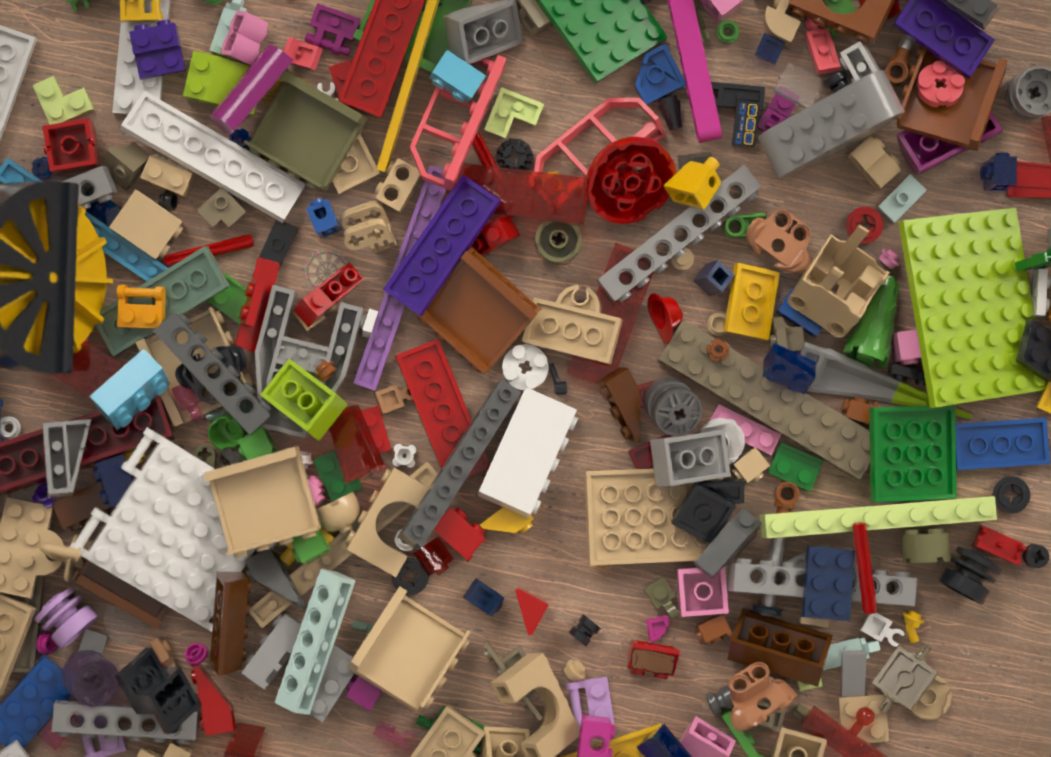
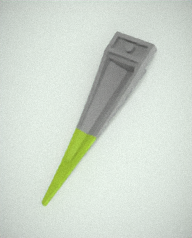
M804 342L788 379V383L809 392L860 397L906 406H930L927 393L828 347L824 349L808 342ZM955 407V416L966 419L972 418L970 413Z

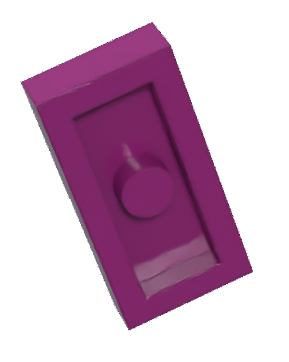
M779 87L759 121L757 128L765 132L788 119L800 98Z

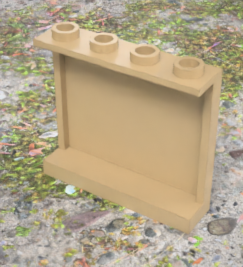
M210 307L208 311L189 319L191 322L189 327L194 332L199 330L206 337L207 341L205 344L210 349L235 343L230 331L225 332L222 325L225 323V320L220 310L216 311L215 308ZM182 331L178 334L177 341L179 344H185L188 341L187 332ZM157 335L135 342L140 352L145 349L165 371L170 384L167 390L160 396L175 427H180L206 415V413L223 407L220 403L211 405L201 401L193 389L184 388L178 383L175 371L182 362ZM201 348L196 349L193 353V356L195 354H200L201 357L205 356ZM212 366L209 373L216 372L218 366ZM244 370L241 371L243 383L248 382L251 386H254L251 375L249 373L245 374ZM229 383L226 386L229 392L236 389L234 383ZM206 389L204 393L206 399L213 398V395Z
M299 446L204 473L206 482H210L229 551L226 552V555L234 554L235 558L248 555L249 549L256 548L257 552L271 548L270 543L279 541L280 545L294 542L293 537L302 535L303 539L316 536V531L322 529Z
M399 586L347 668L419 714L423 708L428 710L435 699L431 696L435 688L440 690L447 678L443 675L447 669L453 670L459 660L455 656L459 650L464 652L470 640L467 637L471 631L467 630L466 633L458 630L405 596L407 590Z

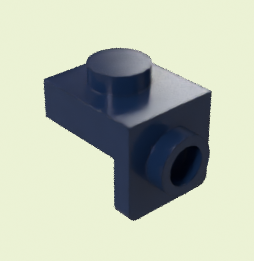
M477 578L474 579L463 596L465 600L491 617L500 610L504 600L501 594Z

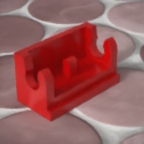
M980 525L971 545L1006 562L1019 566L1022 561L1020 558L1021 553L1026 550L1024 543L983 525Z

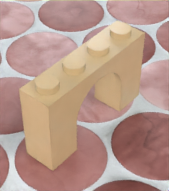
M392 467L391 470L386 469L380 480L383 482L379 491L376 489L373 491L368 500L371 503L367 511L363 509L356 521L360 523L356 531H350L345 543L348 544L346 547L348 551L396 577L406 561L407 555L379 538L375 526L377 515L384 506L396 501L406 502L417 507L429 487Z
M528 653L491 682L500 703H516L532 689L542 698L544 704L543 722L536 732L520 744L526 757H555L579 737L580 729L577 725L578 722L568 706V701L564 697L559 687V682L554 676L544 653Z

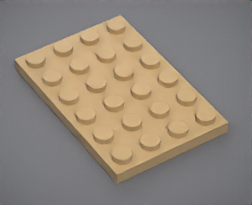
M654 469L584 471L589 566L696 561L710 545L702 539L678 528L671 522L695 482L656 487ZM717 478V479H711V480H723V478Z

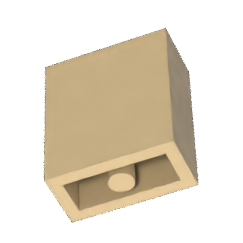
M135 189L109 228L154 259H157L158 256L163 258L170 249V246L167 245L172 237L176 239L183 230V227L180 226L183 221Z

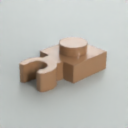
M394 385L374 392L382 415L403 408V400L413 401L411 396L407 394V385L400 391L398 386Z
M159 637L150 643L165 667H179L171 653L174 651L173 647L167 639L163 640L162 637Z

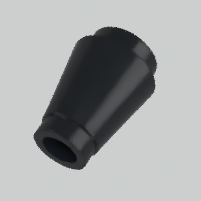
M674 95L660 99V106L658 108L669 131L683 127L681 123L680 100L677 99V96Z

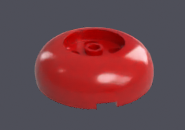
M637 136L618 139L604 147L589 166L585 181L588 201L594 211L606 221L616 224H631L644 220L647 214L656 208L659 210L668 200L670 195L664 185L676 174L674 161L667 150L654 140Z

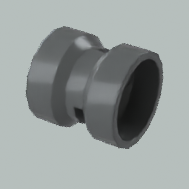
M727 686L720 688L717 694L713 692L706 694L714 716L721 714L723 708L724 710L734 708L730 699V690Z

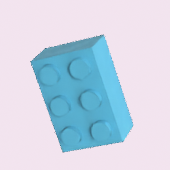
M143 349L97 389L90 398L98 411L118 430L121 427L127 426L137 412L145 410L155 396L162 395L167 390L170 382L164 369Z

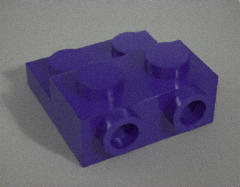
M161 20L157 22V26L148 28L147 24H140L134 26V31H129L140 80L186 71L178 26L175 23H171L170 20Z

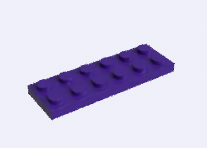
M462 175L383 290L422 317L461 261L463 254L470 248L502 201Z

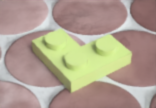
M54 76L33 85L49 124L68 122L95 110L85 88L63 96Z
M501 87L484 131L506 140L514 119L536 127L544 104Z

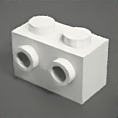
M861 41L840 52L842 65L846 70L849 69L853 76L851 78L852 83L880 70L867 45Z

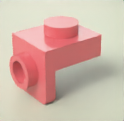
M293 37L288 38L283 50L284 53L293 59L292 65L313 71L316 70L323 51L318 46L300 42Z

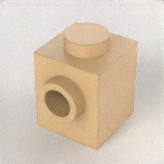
M754 447L732 464L734 468L732 473L737 479H743L745 483L752 481L754 484L764 476L762 471L770 465Z

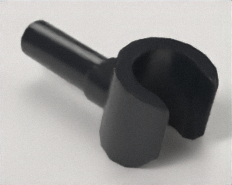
M554 363L549 364L554 392L557 395L567 394L566 381L559 382Z

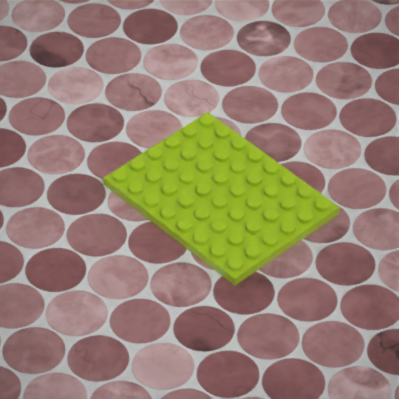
M1016 208L899 221L930 408L1045 390L1047 385L1045 380L1016 362L1026 320L1034 319L1036 321L1035 316H1033L1034 307L1028 273L1025 270L1016 272L1015 262L1025 259Z

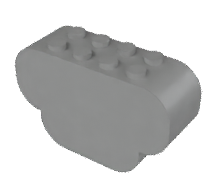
M879 70L851 83L760 134L758 139L778 179H782L808 166L821 162L891 124V121L902 116L905 111L884 70Z

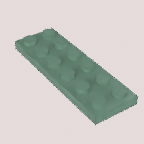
M204 246L138 288L155 289L157 286L165 287L166 319L173 312L178 315L181 313L187 314L228 289L230 285L209 247ZM128 297V304L156 305L155 298ZM118 300L100 311L104 321L102 324H96L113 357H117L136 345L135 342L148 338L154 334L153 330L155 329L117 327Z

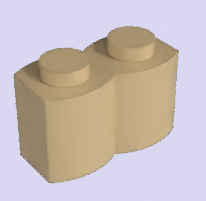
M869 136L847 157L876 190H879L901 171L899 168L900 162L892 154L888 155L883 148L885 146L880 139Z

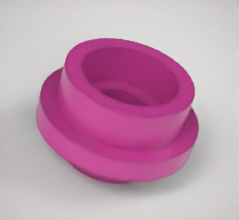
M44 631L37 638L36 646L40 654L48 655L57 649L56 643L51 639L53 633Z
M199 643L191 644L185 651L186 661L192 666L203 663L208 655V649Z

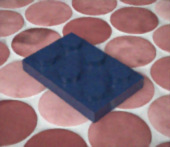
M807 546L801 617L850 621L855 550Z

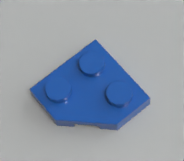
M666 44L645 54L635 88L646 105L686 86L684 78Z

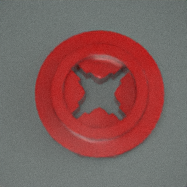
M859 207L853 210L846 222L847 234L850 236L858 227L855 224L861 223L864 216L866 223L874 226L867 228L869 232L861 241L862 244L875 241L883 231L881 215L870 207Z

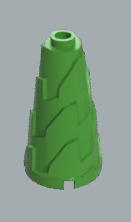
M889 276L884 285L881 284L867 305L865 313L854 327L852 334H849L842 352L843 355H847V357L869 367H873L874 362H879L878 368H886L888 366L893 346L891 345L895 326L893 323L898 306L899 284L896 278Z

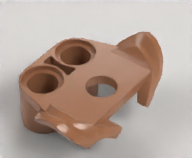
M778 210L771 213L767 219L756 218L748 227L746 232L747 241L758 255L762 253L763 249L779 262L774 263V267L790 273H801L811 263L810 254L806 251L811 237L810 228L788 211ZM777 215L783 218V227H779L775 223ZM795 229L802 232L801 241L794 238ZM775 239L781 240L784 244L781 252H775L772 249V242Z
M761 662L753 663L734 675L729 681L730 699L734 706L731 712L732 725L737 731H744L766 722L767 717L777 710L787 708L795 700L797 694L784 680H775L770 677L769 668L766 664ZM761 700H767L771 706L766 710L758 708L757 704Z

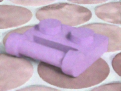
M607 676L566 683V689L570 693L572 713L578 722L579 729L582 716L579 688H585L589 716L610 717L611 723H614Z
M82 715L74 716L75 724L81 725L84 723ZM99 715L95 718V723L99 727H104L108 724V720L105 716ZM98 735L101 750L96 752L92 738L82 737L86 752L84 757H106L128 750L124 736H119V739H106L105 735Z

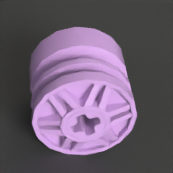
M69 587L51 598L34 619L38 624L49 619L42 627L44 631L54 626L57 628L51 639L60 649L73 642L99 617L89 605L81 609L77 608V605L82 600L80 595L70 601V598L76 592L73 587Z

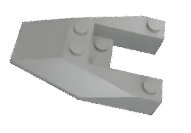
M272 285L255 350L258 400L263 399L272 408L269 412L273 415L262 427L306 438L309 433L261 397L260 394L288 359H291L313 377H315L317 373L315 369L320 363L325 360L327 362L333 361V366L337 369L334 375L325 382H322L320 378L316 379L333 392H336L346 377L360 332V322L365 310L361 307L340 302L329 347L287 337L298 293L295 290Z

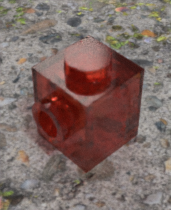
M439 536L413 553L428 577L435 572L439 576L449 569L447 564L454 560Z

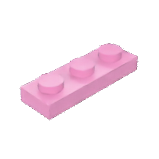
M720 404L717 405L711 420L717 418L735 420L744 433L745 444L756 447V449L770 456L781 434Z

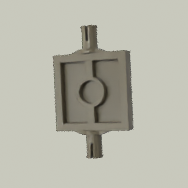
M923 643L917 654L906 651L898 645L872 682V685L881 690L886 696L878 707L881 711L887 713L894 702L901 704L912 712L938 675V672L928 666L924 660L930 650H932L930 646Z

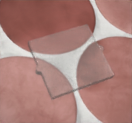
M788 63L783 74L779 75V82L773 92L806 109L812 106L815 99H818V93L824 81Z

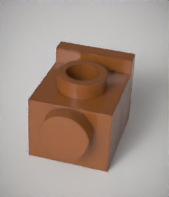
M855 397L854 400L845 398L841 412H844L843 415L852 421L870 426L869 408L878 407L879 403L871 402V405H869V400Z
M717 614L696 624L698 630L695 631V634L700 644L709 641L711 645L724 639L722 636L724 634L728 637L733 636L723 614Z

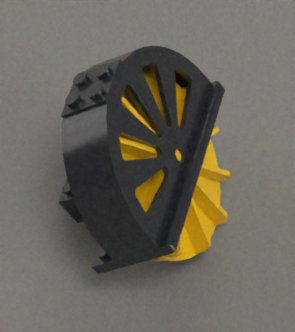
M36 181L14 182L0 186V368L18 372L71 374L73 370V353L81 350V344L92 332L94 326L102 324L104 321L100 311L104 304L106 284H113V279H107L106 262L102 248L107 241L105 237H98L96 230L85 215V208L78 206L79 186L77 183Z

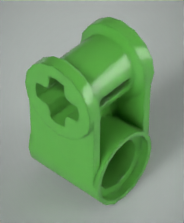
M766 213L732 216L723 223L722 232L729 239L746 238V232L753 220L756 218H766ZM730 222H735L739 225L738 233H732L729 230L728 225Z

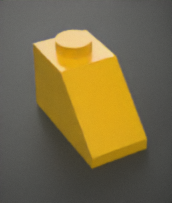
M503 507L480 524L483 529L511 533L520 531L523 534L533 526L531 521L534 518L530 515L528 519Z

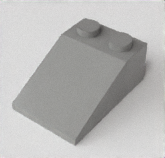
M504 0L463 8L444 16L450 52L468 64L523 43L516 0Z
M725 430L650 440L656 487L674 486L731 476Z

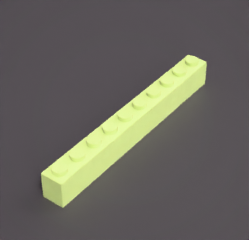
M995 496L761 514L759 518L762 523L760 526L761 538H778L852 532V525L856 522H864L867 530L997 520Z

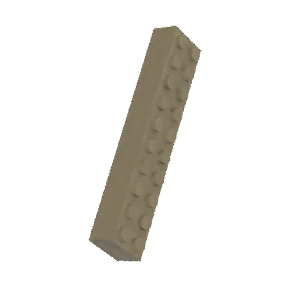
M685 320L681 321L670 343L667 344L659 357L658 362L781 434L853 479L860 480L870 464L869 430L732 348L729 349V355L725 360L712 361L706 352V348L715 338Z

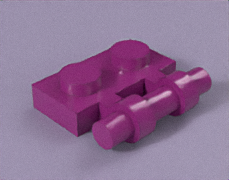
M317 3L309 24L310 27L317 29L316 35L307 33L304 41L331 50L332 54L338 56L342 54L348 57L351 48L344 46L343 42L345 39L354 42L355 38L353 36L356 29L359 28L361 19ZM325 32L337 36L335 42L324 39Z

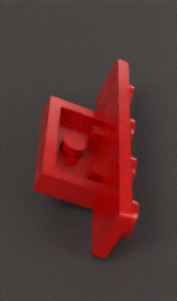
M257 258L251 283L247 284L245 296H247L246 302L240 310L239 319H241L235 341V345L240 346L243 350L251 352L256 350L272 285H275L280 266L278 262L264 258Z

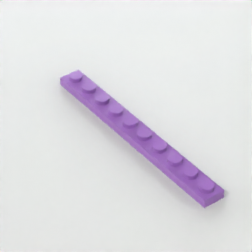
M430 165L427 173L445 180V177L442 176L443 169ZM424 181L391 277L441 207L447 189ZM387 292L384 294L372 335L369 337L353 382L356 385L373 391L377 389L406 305Z

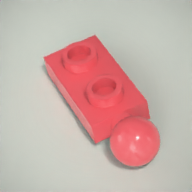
M806 17L804 25L809 31H806L805 39L817 75L839 72L841 65L829 28L820 29L821 26L813 23V19Z

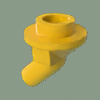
M909 609L908 613H902L903 621L906 623L905 629L910 643H916L919 641L915 628L918 629L925 621L921 619L922 614Z

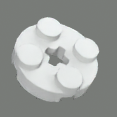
M523 344L517 345L508 351L504 357L502 369L507 382L514 388L524 391L526 387L535 389L541 385L547 377L549 366L547 357L542 350L534 345ZM529 361V366L532 367L531 372L521 373L522 369L519 367V364Z
M725 418L713 419L702 427L700 433L725 430L729 464L739 458L744 449V433L735 420Z

